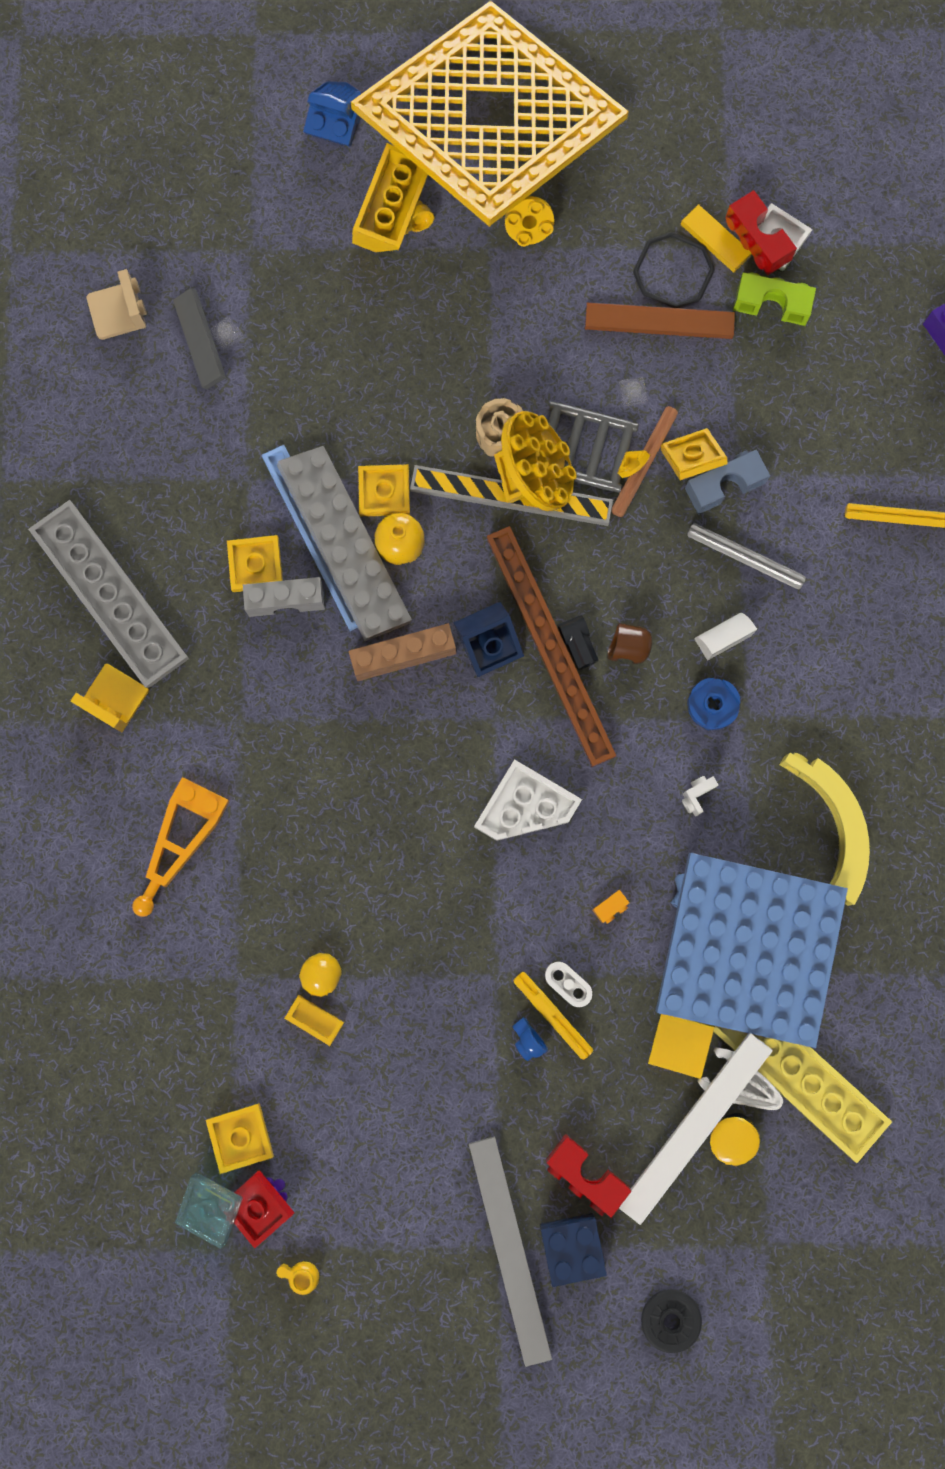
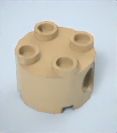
M505 398L491 400L484 404L476 417V439L480 448L488 456L492 457L494 454L502 451L501 436L505 422L512 415L523 411L518 404L516 406L514 403H511V400Z

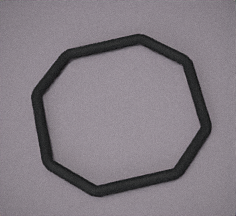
M669 232L649 239L646 242L633 269V274L644 296L672 308H681L702 299L715 271V267L707 248L703 244L675 232ZM670 237L702 249L710 268L698 296L677 304L647 292L638 273L650 245Z

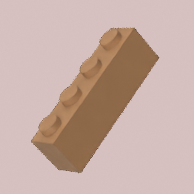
M448 623L349 651L356 679L361 681L455 655L456 647Z

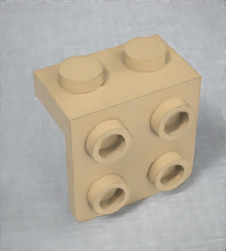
M127 269L117 272L121 285L89 293L86 297L96 335L101 340L146 328L143 315H147L143 301L139 300L137 293H140V288L136 277L131 278Z

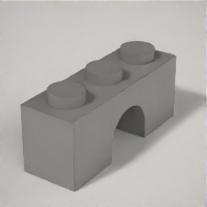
M320 577L243 585L244 610L249 617L274 615V611L284 608H294L300 612L325 610L324 590Z

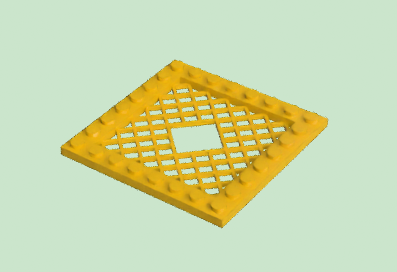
M489 1L351 101V109L489 227L624 122L629 112L492 1ZM484 38L497 39V45H484ZM466 51H480V58L466 57ZM484 51H496L497 58H484ZM501 52H513L514 59L501 58ZM463 63V70H449V64ZM466 64H480V71H467ZM483 64L497 65V72L483 71ZM501 65H514V72H501ZM518 66H530L531 73L518 72ZM432 76H445V83H432ZM449 76L463 77V84L449 83ZM466 77H480V84H466ZM483 78H497V85H483ZM501 78L514 79V86L501 85ZM518 79H531V86H518ZM535 79L547 80L548 87L535 86ZM414 89H428V96H414ZM431 89L445 90V97L431 96ZM449 90H462V97H449ZM466 90L514 92V127L466 125ZM518 92L531 93V100L518 99ZM535 93H548L549 100H535ZM552 93L566 95V101H552ZM410 102V109H396V103ZM414 102L428 103V109H414ZM431 103H445V110H431ZM449 103L462 104V111H448ZM518 106H531V113H518ZM535 106L549 107V114H535ZM553 107H566V115L553 114ZM570 108H582L583 115H570ZM401 115L410 116V123ZM413 116H427V124L413 123ZM431 116L445 117V124H431ZM448 117H462V125L448 124ZM518 119L532 120V127H518ZM535 120H548L549 128L535 127ZM553 121H566V128H553ZM570 121L578 122L576 125L570 128ZM419 130H427V137ZM431 130L445 131L444 138H430ZM448 131H462V139L448 138ZM466 131L479 132V139H466ZM483 132H497V140H484ZM501 133H514V141L501 140ZM518 133L532 134V141H518ZM536 134H549V142L536 141ZM553 134L561 135L553 142ZM435 144L444 145V152ZM448 145H462V153L448 152ZM465 145L479 146V153H465ZM483 146H497V154H483ZM501 147H514V155L501 154ZM518 147L532 148V155H518ZM536 148H545L536 155ZM453 159H462V167ZM465 159L479 160V167H465ZM483 160H497V168H483ZM501 161H514V169L501 168ZM518 161H528L518 169ZM471 174H479V181ZM483 174L497 175V182H483ZM501 175H510L501 182Z

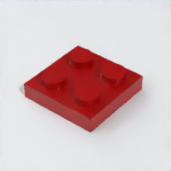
M260 1170L220 1205L254 1249L295 1213Z

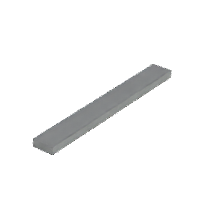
M494 1136L471 1142L469 1147L525 1367L552 1360L496 1138Z

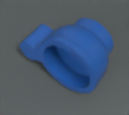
M523 1017L512 1026L520 1037L515 1046L525 1060L529 1061L533 1057L538 1058L548 1051L546 1044L530 1026L526 1018Z

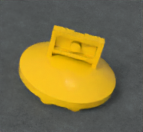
M521 411L509 417L502 429V451L494 454L498 472L501 475L506 502L513 503L525 497L534 506L544 511H555L564 507L570 501L573 493L574 479H576V471L572 467L568 456L570 454L569 446L566 442L561 441L558 434L548 424L546 417L543 415L538 416L532 412ZM565 460L568 462L566 467H564Z

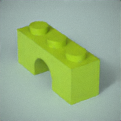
M742 273L733 311L757 316L762 302L773 300L782 307L781 321L805 326L811 315L816 288L810 287L805 283L786 282L781 278L762 277L757 273Z

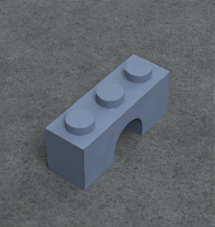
M757 449L750 453L743 451L737 454L734 460L728 462L727 465L689 477L685 490L697 513L701 514L722 503L725 496L720 488V483L733 481L740 487L742 493L745 494L766 484L770 474Z

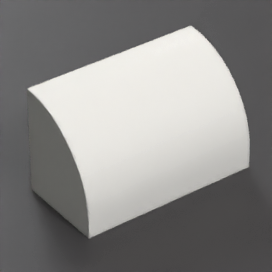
M739 613L697 636L695 641L708 661L751 637L757 628L745 614Z

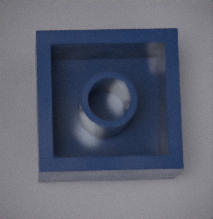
M593 1213L540 1224L552 1287L607 1276L597 1224Z

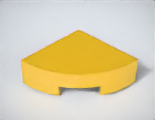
M646 450L626 452L618 474L622 478L635 474L646 464L650 454Z

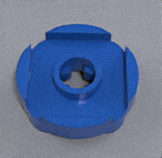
M707 678L700 681L692 689L687 700L691 718L696 724L704 727L706 730H719L729 726L737 718L740 709V695L737 689L726 680ZM709 698L720 700L718 704L719 710L708 707Z

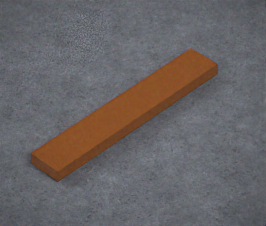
M587 303L585 330L733 339L735 312Z

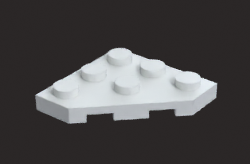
M514 759L474 828L498 841L566 824L570 821L582 799Z

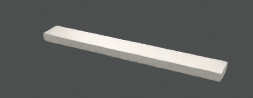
M750 1032L632 1186V1192L619 1207L620 1210L639 1225L642 1224L773 1050Z

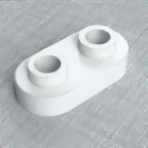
M554 962L547 967L545 971L546 982L569 1004L575 1007H583L591 1001L592 989L590 985L567 964ZM556 970H560L563 973V978L559 981L553 977V973ZM576 988H580L583 991V996L579 999L573 995Z

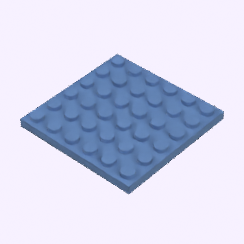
M689 853L655 1012L816 1048L848 888Z

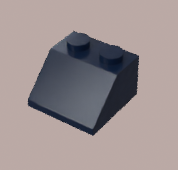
M501 602L454 622L459 639L477 677L524 657L510 615Z

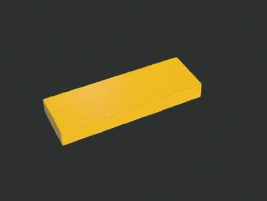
M700 205L696 206L682 220L681 226L733 273L750 258L751 252L746 250L737 238Z

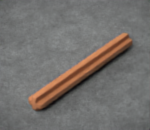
M670 406L665 408L643 449L650 454V457L638 472L628 477L612 507L611 512L618 517L624 516L677 417L678 411Z

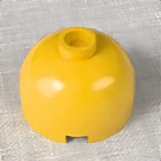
M393 513L384 517L378 524L374 534L375 547L379 555L386 562L394 565L415 561L422 553L425 545L424 531L420 523L412 516L404 513Z

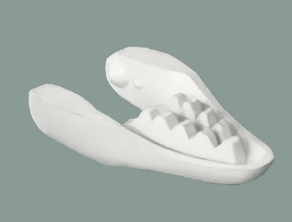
M715 1047L713 1050L718 1058L724 1057L727 1061L734 1053L719 1047ZM757 1071L733 1103L767 1110H777L781 1108L783 1098L776 1088ZM703 1077L698 1079V1083L705 1091L711 1083L709 1078Z

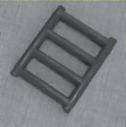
M551 401L549 403L551 414L548 424H550L555 432L561 414L575 417L568 442L570 449L568 456L571 465H573L584 421L587 420L599 424L586 474L576 472L574 482L620 493L622 484H620L621 476L618 474V470L625 453L629 450L633 432L636 433L639 424ZM610 426L623 430L611 478L606 480L595 476ZM566 460L564 463V467L568 466V462Z

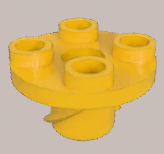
M528 196L505 214L506 231L520 246L525 247L529 244L539 243L553 232L554 214L552 208L541 198Z

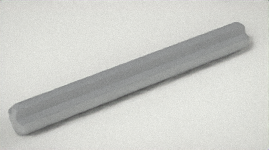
M693 523L688 531V537L796 589H800L806 580L804 575L696 523Z

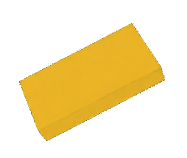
M301 995L297 996L285 1016L286 1020L331 1046L344 1024L342 1020Z

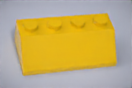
M389 143L385 146L352 233L353 244L373 252L400 249L428 177L426 172L394 145Z

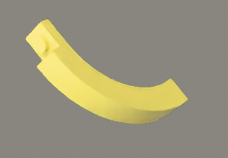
M789 753L784 756L779 765L811 785L824 799L834 817L839 836V858L830 884L848 888L845 904L847 906L855 905L864 886L869 866V836L863 812L849 786L830 766L819 758L812 761L809 765L807 763L808 760L798 753Z

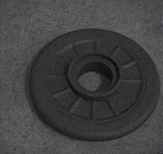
M667 1289L654 1294L647 1301L642 1311L641 1325L646 1339L653 1347L665 1353H680L690 1348L698 1339L702 1327V1317L698 1305L688 1294L679 1290ZM668 1314H675L679 1317L677 1327L669 1329L664 1325V1319Z

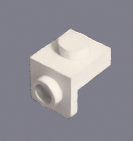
M705 776L691 782L693 788L683 793L684 799H682V802L688 813L693 812L696 817L703 812L696 798L718 786L714 776L707 780Z

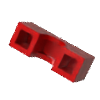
M753 190L729 205L726 223L740 237L742 246L754 256L758 268L763 269L769 275L792 261L797 247L783 229L774 234H765L759 230L757 226L764 222L768 208Z
M565 1134L545 1159L549 1165L547 1168L548 1172L558 1180L562 1177L570 1183L568 1188L579 1198L585 1195L591 1200L590 1207L599 1215L603 1216L606 1213L612 1218L632 1192L631 1189L608 1169L598 1180L590 1181L585 1179L581 1175V1165L587 1158L588 1153Z

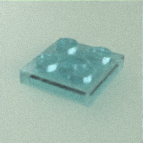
M196 1172L190 1177L175 1224L222 1249L228 1241L243 1197Z

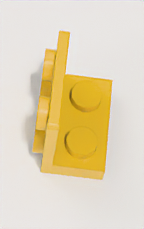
M105 664L85 696L83 697L75 693L71 702L122 733L148 694L149 689L111 665Z

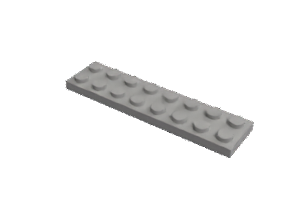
M321 446L278 461L277 467L364 641L410 624L412 619L325 447Z
M71 500L65 502L28 529L145 688L149 689L189 659Z

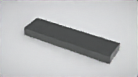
M190 288L173 299L201 386L204 389H209L224 380L226 376L197 290Z

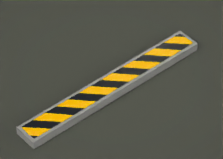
M417 465L414 467L410 491L415 493L604 526L609 525L613 499L572 493L570 501L564 507L555 511H544L534 506L525 497L513 503L506 502L502 480Z

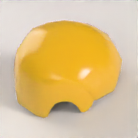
M318 953L305 961L300 970L299 978L304 990L313 996L322 997L334 991L342 972L338 960L333 956Z

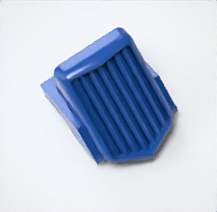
M324 82L308 96L307 102L310 106L303 132L351 147L356 125H359L361 119L351 109V101L361 95V92L347 82Z

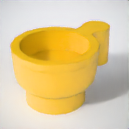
M418 200L406 234L410 231L420 232L427 229L434 221V214L420 200Z
M299 1262L293 1268L288 1267L286 1264H281L277 1269V1276L288 1279L289 1286L297 1294H309L319 1283L318 1269L310 1262Z

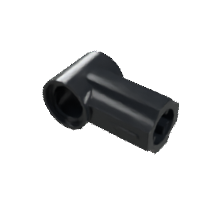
M582 615L557 624L565 646L568 645L578 670L592 666L599 661L589 638L588 626Z

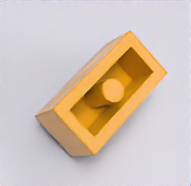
M618 890L592 911L601 923L606 922L608 924L615 918L614 914L618 911L621 914L628 909L626 905L629 904V901Z

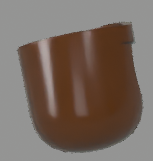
M618 623L608 649L607 659L617 661V659L623 658L632 660L634 664L643 663L649 657L652 649V636L650 632L645 628Z

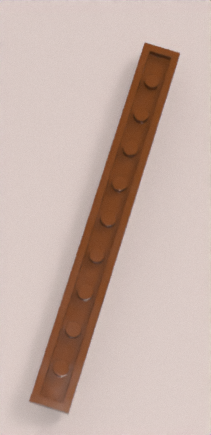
M506 527L488 535L487 541L591 767L615 758V751L511 527Z

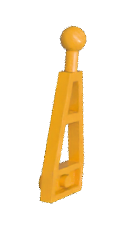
M183 777L181 778L169 801L146 874V878L151 881L143 896L137 897L132 904V909L136 915L145 917L152 913L154 909L152 900L160 885L167 887L218 825L230 802L228 799ZM178 805L208 819L207 823L186 849L168 841ZM166 848L180 856L162 877L157 874Z

